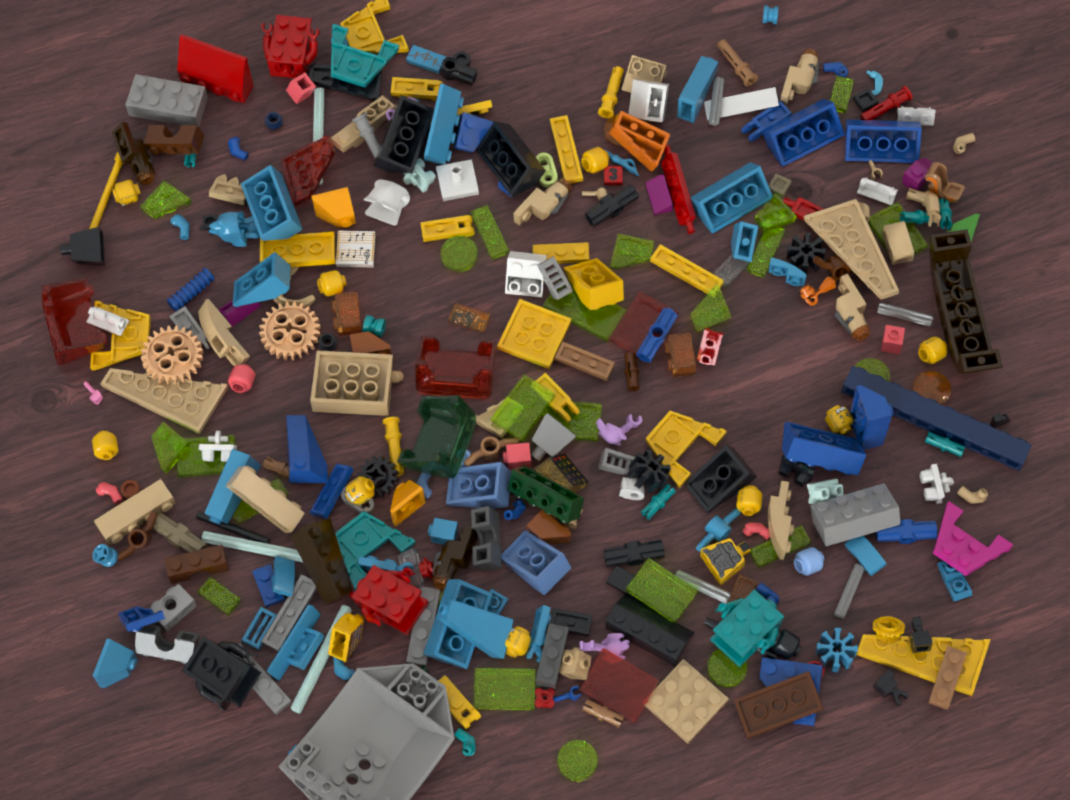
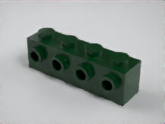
M525 465L512 469L507 490L514 493L516 497L523 498L530 505L537 506L543 509L545 513L554 515L561 522L570 523L579 519L584 497Z

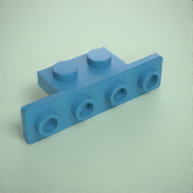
M312 605L306 607L267 669V672L278 681L281 680L289 665L305 670L325 637L322 633L312 629L321 615Z

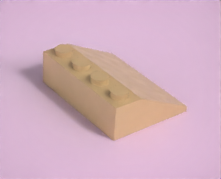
M317 351L310 400L312 411L389 416L393 355Z

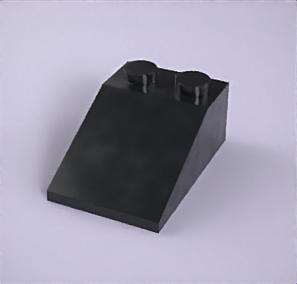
M725 445L691 476L684 485L704 510L709 513L736 495L744 486L749 485L757 475L733 447Z

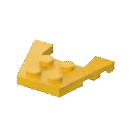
M388 0L371 1L363 10L355 12L340 23L342 27L348 28L346 39L350 47L372 54H379L385 39L374 15L390 10ZM403 35L387 40L399 45L397 53L409 52Z
M95 301L96 307L128 319L129 322L121 336L112 333L111 351L91 352V370L95 371L142 355L141 349H146L143 343H149L147 337L150 336V315Z
M669 411L646 437V442L656 457L659 454L664 456L661 464L670 465L671 470L668 474L677 487L680 488L691 476V473L676 461L699 435L714 446H717L727 431Z

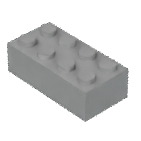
M135 74L126 101V108L129 116L177 125H197L199 127L208 95L205 86Z
M885 483L810 505L812 523L825 546L900 525L899 506Z

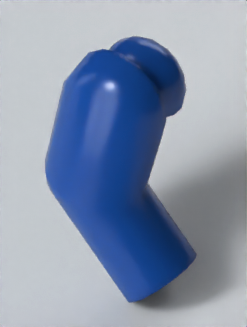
M236 136L230 138L228 141L230 153L246 161L249 153L240 149V139Z
M761 582L756 591L767 600L771 599L775 604H778L780 599L778 594Z

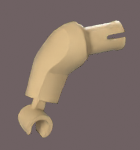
M909 188L906 199L922 203L923 207H926L927 215L930 216L928 225L931 226L932 222H935L937 227H939L941 216L939 215L940 204L937 195L929 190L922 192Z

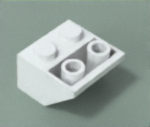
M633 79L628 114L643 120L663 122L665 119L669 84Z
M510 251L507 260L505 294L542 298L545 281L537 265L546 261L547 255Z

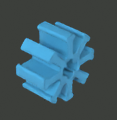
M841 628L834 629V640L827 634V631L822 633L820 642L824 644L818 642L815 649L816 655L826 654L821 656L819 661L824 667L830 660L833 661L831 671L836 673L840 668L839 660L845 666V669L851 667L853 658L856 657L858 651L857 645L847 646L852 644L854 639L851 633H848L846 638L840 640ZM833 648H835V650H836V648H839V649H840V652L838 653V651H837V652L835 653V652L833 651Z

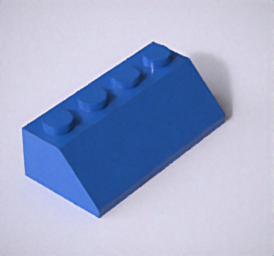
M822 99L762 130L767 147L782 167L845 135L834 102Z
M846 120L845 161L869 162L872 160L873 162L914 163L916 160H919L922 131L920 122Z
M862 385L856 386L850 414L854 420L852 428L855 437L863 450L882 446L893 415L892 405L887 403L886 397Z
M785 421L782 451L787 460L791 462H804L811 467L821 466L828 471L838 470L845 475H859L866 453L857 438Z

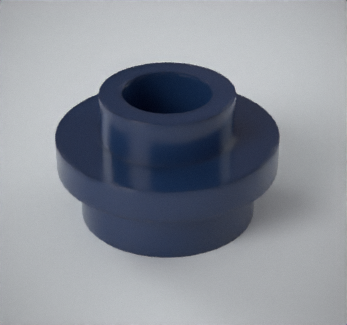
M270 112L265 117V124L269 129H278L283 124V118L277 112Z

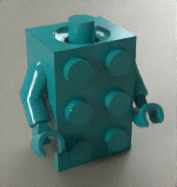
M754 589L746 598H739L728 603L719 604L715 612H722L721 617L723 620L713 629L715 634L711 637L710 641L737 666L741 667L759 648L762 649L760 653L764 654L768 648L775 644L784 616L776 609L777 605L771 599L766 600Z

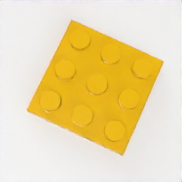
M519 299L497 345V349L550 369L572 319Z

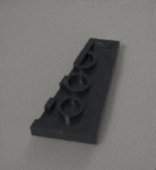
M310 64L309 78L317 86L375 101L380 97L383 71L381 70L366 88L331 77V65Z

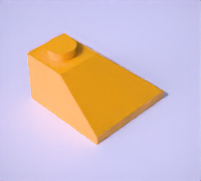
M348 187L311 196L316 217L337 228L350 227L352 224H356Z
M411 480L399 484L394 492L390 512L395 527L425 504L423 488Z

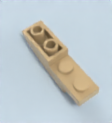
M382 95L360 111L357 117L367 113V119L371 127H374L376 131L387 119V110L394 109L395 105ZM351 122L331 137V143L344 153L352 146L358 147L365 139L360 137V131L356 123Z
M207 299L198 311L201 327L208 342L219 358L226 357L234 367L245 364L250 357L249 354L229 332L232 327L213 303Z
M781 481L778 497L771 496L768 505L769 535L774 550L781 560H784L785 553L790 552L791 541H788V537L792 536L794 525L791 524L792 517L787 516L789 507L785 506L786 501H790L792 491L788 490L789 482Z

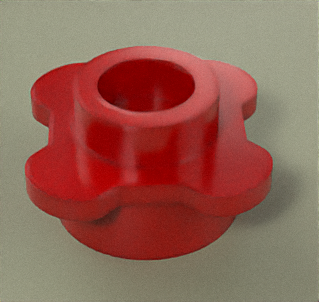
M426 557L423 558V562L419 563V569L423 578L430 577V579H433L434 564L432 561H428Z
M538 688L535 690V695L537 696L535 706L537 708H552L555 705L553 701L555 691L552 688L548 690Z

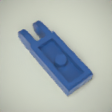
M782 101L778 102L779 106L766 109L742 128L743 134L750 132L754 127L757 128L756 131L749 135L748 139L750 142L757 140L763 135V129L792 115Z

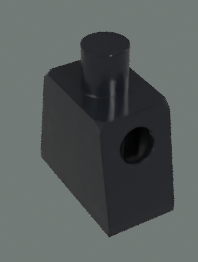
M96 227L71 234L70 244L60 245L61 255H71V260L75 264L105 266L103 231Z

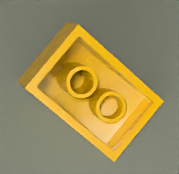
M595 258L564 267V272L581 302L590 310H597L600 307L614 305L624 300L623 280L599 259Z

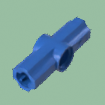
M663 308L655 323L650 327L648 335L636 353L640 360L651 363L660 346L664 344L667 334L678 318V314L674 310ZM659 333L661 336L655 337L653 334Z
M910 519L900 520V525L875 532L877 542L899 541L901 544H909L916 540L936 539L937 524L935 521L914 522Z

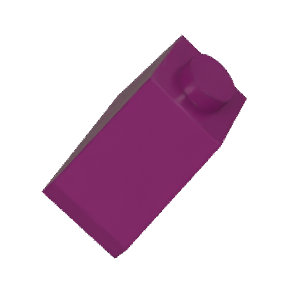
M926 157L916 160L904 172L902 184L907 188L919 191L928 182L925 180V175L932 162Z

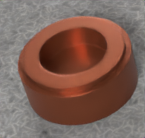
M127 480L120 487V492L126 500L141 491L139 484L134 480Z

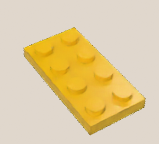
M334 232L295 234L289 239L266 241L260 238V262L276 252L291 265L290 267L335 264Z

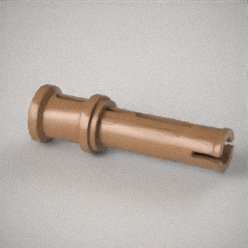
M726 39L721 40L717 44V48L720 49L735 68V74L741 77L746 87L752 86L758 80V75L751 71L750 65L742 61Z

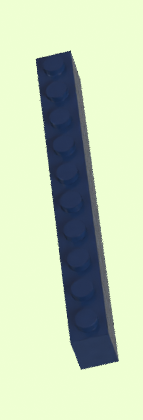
M851 367L841 390L842 393L854 398L856 386L862 385L886 397L887 403L892 405L893 416L941 437H948L953 442L966 446V448L1017 471L1021 470L1032 446L1025 439L1015 438L1004 430H997L990 424L979 422L968 414L956 412L950 406H943L934 399L922 397L916 391L904 389L900 384L886 381L882 376L870 374L861 367Z

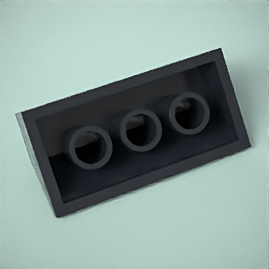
M401 95L395 103L373 166L390 173H413L434 109Z
M494 121L476 148L479 155L513 197L537 185L546 171L510 124Z
M627 594L615 604L606 619V628L608 630L624 634L623 638L673 666H676L695 634L690 629Z

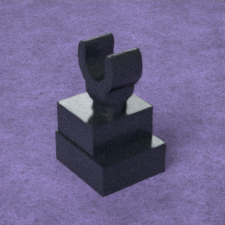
M912 617L911 625L914 631L910 636L912 653L931 651L933 645L932 638L929 636L928 631H923L921 617Z
M889 669L874 684L873 688L884 698L891 694L894 698V703L900 706L902 703L898 700V696H903L906 700L909 696L906 692L896 688L898 684L893 680L895 674Z

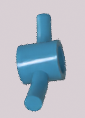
M735 508L723 520L718 515L711 519L705 527V531L708 534L696 546V549L701 552V549L707 547L713 539L717 542L725 540L732 531L729 524L741 514V511Z

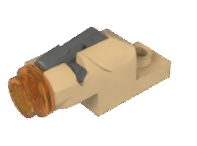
M806 49L801 54L797 66L789 67L780 100L786 107L788 101H792L794 92L806 94L811 85L817 84L819 57L818 53L813 49Z
M561 178L556 180L544 192L536 188L513 213L514 222L520 226L524 221L529 220L531 214L541 220L546 219L550 214H557L567 200L572 185L566 179Z
M846 274L840 278L839 290L842 296L836 300L835 307L837 311L835 318L853 338L861 341L870 335V328L863 316L866 303L849 275Z

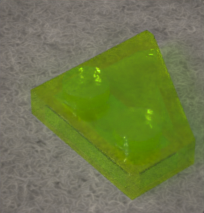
M163 181L143 202L140 208L152 218L157 219L166 213L176 211V208L181 205L191 204L192 201L175 187Z
M774 194L772 200L769 203L767 202L763 209L756 214L755 221L764 232L795 222L797 216L777 194Z
M618 233L610 269L613 270L650 261L654 241Z
M718 284L708 292L689 315L696 332L732 318Z
M165 422L151 436L161 469L166 473L171 470L191 446Z

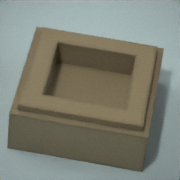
M775 173L769 184L771 193L784 198L792 184V180Z

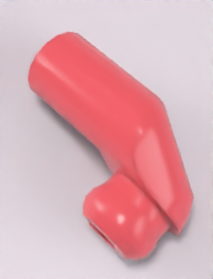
M103 482L96 488L98 495H110L115 505L123 502V498L116 486Z
M748 522L745 524L743 533L749 537L753 533H759L766 540L770 539L769 529L762 523Z

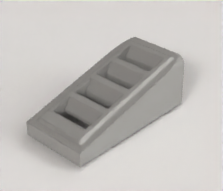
M551 257L537 265L554 299L558 300L573 291L555 257ZM553 264L554 268L546 272L545 268ZM557 272L555 276L549 278V275ZM560 279V282L553 285L554 281Z
M605 448L601 453L598 469L628 476L630 471L629 465L635 457ZM607 457H610L609 464L606 463ZM615 459H618L617 466L614 465ZM623 460L626 461L625 468H621Z

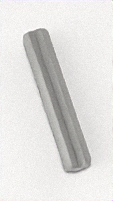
M716 77L713 83L709 124L717 126L720 123L725 82L724 78Z
M882 302L878 306L877 312L880 314L929 327L933 322L932 315Z
M860 564L854 565L834 613L838 618L844 619L865 568Z
M678 570L675 574V581L723 603H727L730 598V592L686 572Z

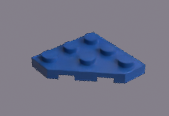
M762 658L759 678L768 687L810 671L819 694L823 666ZM817 713L793 723L815 727Z

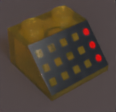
M566 454L549 457L534 468V471L575 493L589 483Z

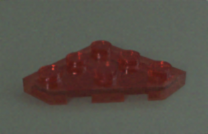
M328 135L280 158L290 197L295 206L312 198L311 196L314 195L335 155L332 139Z

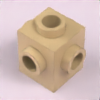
M574 647L573 650H564L559 673L570 679L587 680L592 657L584 653V651H580V648Z

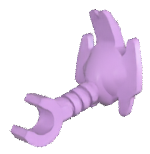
M630 414L626 418V424L621 428L607 423L605 426L599 418L596 421L597 427L600 430L598 434L606 442L620 446V441L627 439L624 434L632 428H637L642 423V417L638 416L636 422H634L632 414Z
M622 633L608 634L607 638L602 641V644L595 643L594 640L588 643L579 642L580 651L604 652L607 656L603 657V660L608 661L610 664L624 660L626 656L621 655L630 646L629 640H620V638L624 637Z

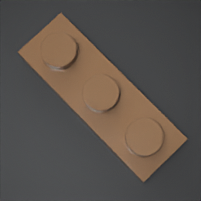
M563 341L555 356V361L608 381L615 366L613 361Z
M947 646L928 703L948 710L967 654L966 652Z

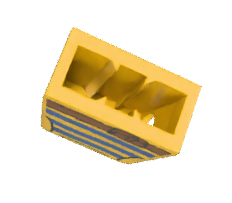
M345 613L334 624L328 655L344 662L348 660L361 640L364 624L363 616Z

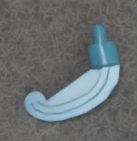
M868 70L866 73L875 79V90L871 92L876 96L881 92L883 78L878 72Z

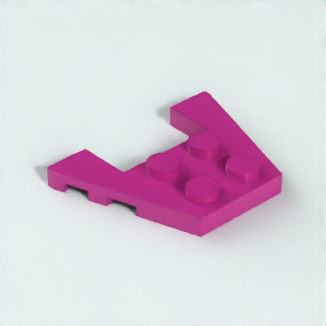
M949 501L944 510L933 554L967 576L990 560L998 558L1002 553L1010 551L1013 544L998 535L989 547L983 545L954 525L962 515L963 510Z

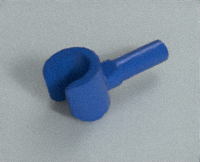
M573 686L568 693L554 697L553 701L558 702L569 698L574 701L578 700L581 694L574 695L572 692L577 691L579 686Z

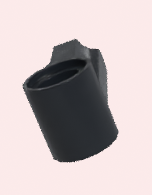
M446 57L442 61L443 78L446 80L456 79L471 86L474 84L478 70L458 63L453 57Z

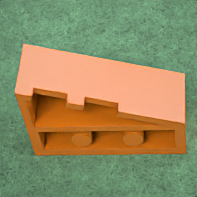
M620 111L615 117L609 131L613 138L651 172L658 166L670 137L669 133L623 111Z

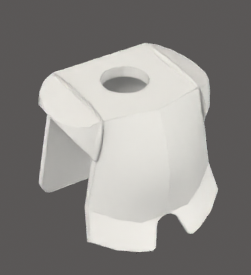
M382 179L377 180L374 183L375 188L364 198L365 201L372 202L365 211V215L396 226L402 208L410 201V195L404 187L394 182Z

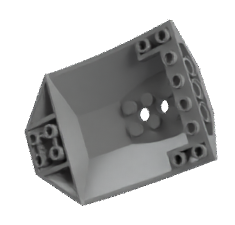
M413 663L357 668L332 704L279 765V768L310 800H410L454 741L446 686ZM361 761H368L370 768L362 770L359 767V763ZM349 777H354L357 779L358 782L354 785H351L346 781V779Z

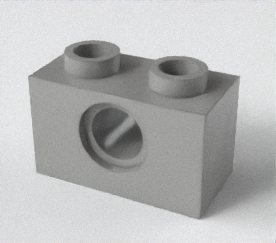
M178 584L175 587L169 588L163 598L153 602L150 609L153 610V613L160 610L163 611L165 619L157 622L168 632L197 605L194 599ZM170 604H176L174 609H167Z

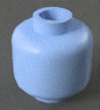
M809 547L796 554L794 567L797 572L809 576L822 570L824 555L816 548Z

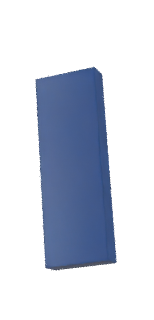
M335 465L328 478V483H325L309 512L315 517L328 518L354 471L351 466Z

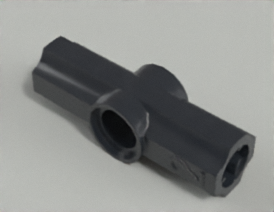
M629 184L615 194L609 193L604 196L598 205L585 212V217L588 223L595 227L609 217L614 218L624 210V207L639 198V194L635 187Z
M662 539L644 543L631 541L621 547L603 549L606 567L623 564L636 566L646 560L665 557Z

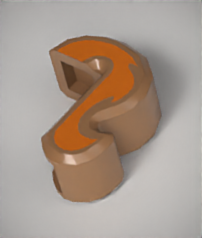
M933 162L925 175V180L930 182L928 190L935 193L938 199L943 198L945 202L946 198L949 203L958 202L965 186L955 182H948L947 167L944 164Z

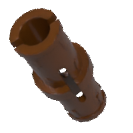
M627 352L624 354L626 366L624 374L627 376V389L629 391H637L640 389L638 380L640 372L637 367L635 352Z

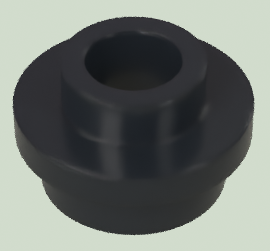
M329 333L323 334L318 340V346L322 351H332L337 346L336 337ZM329 341L331 344L325 345V342Z

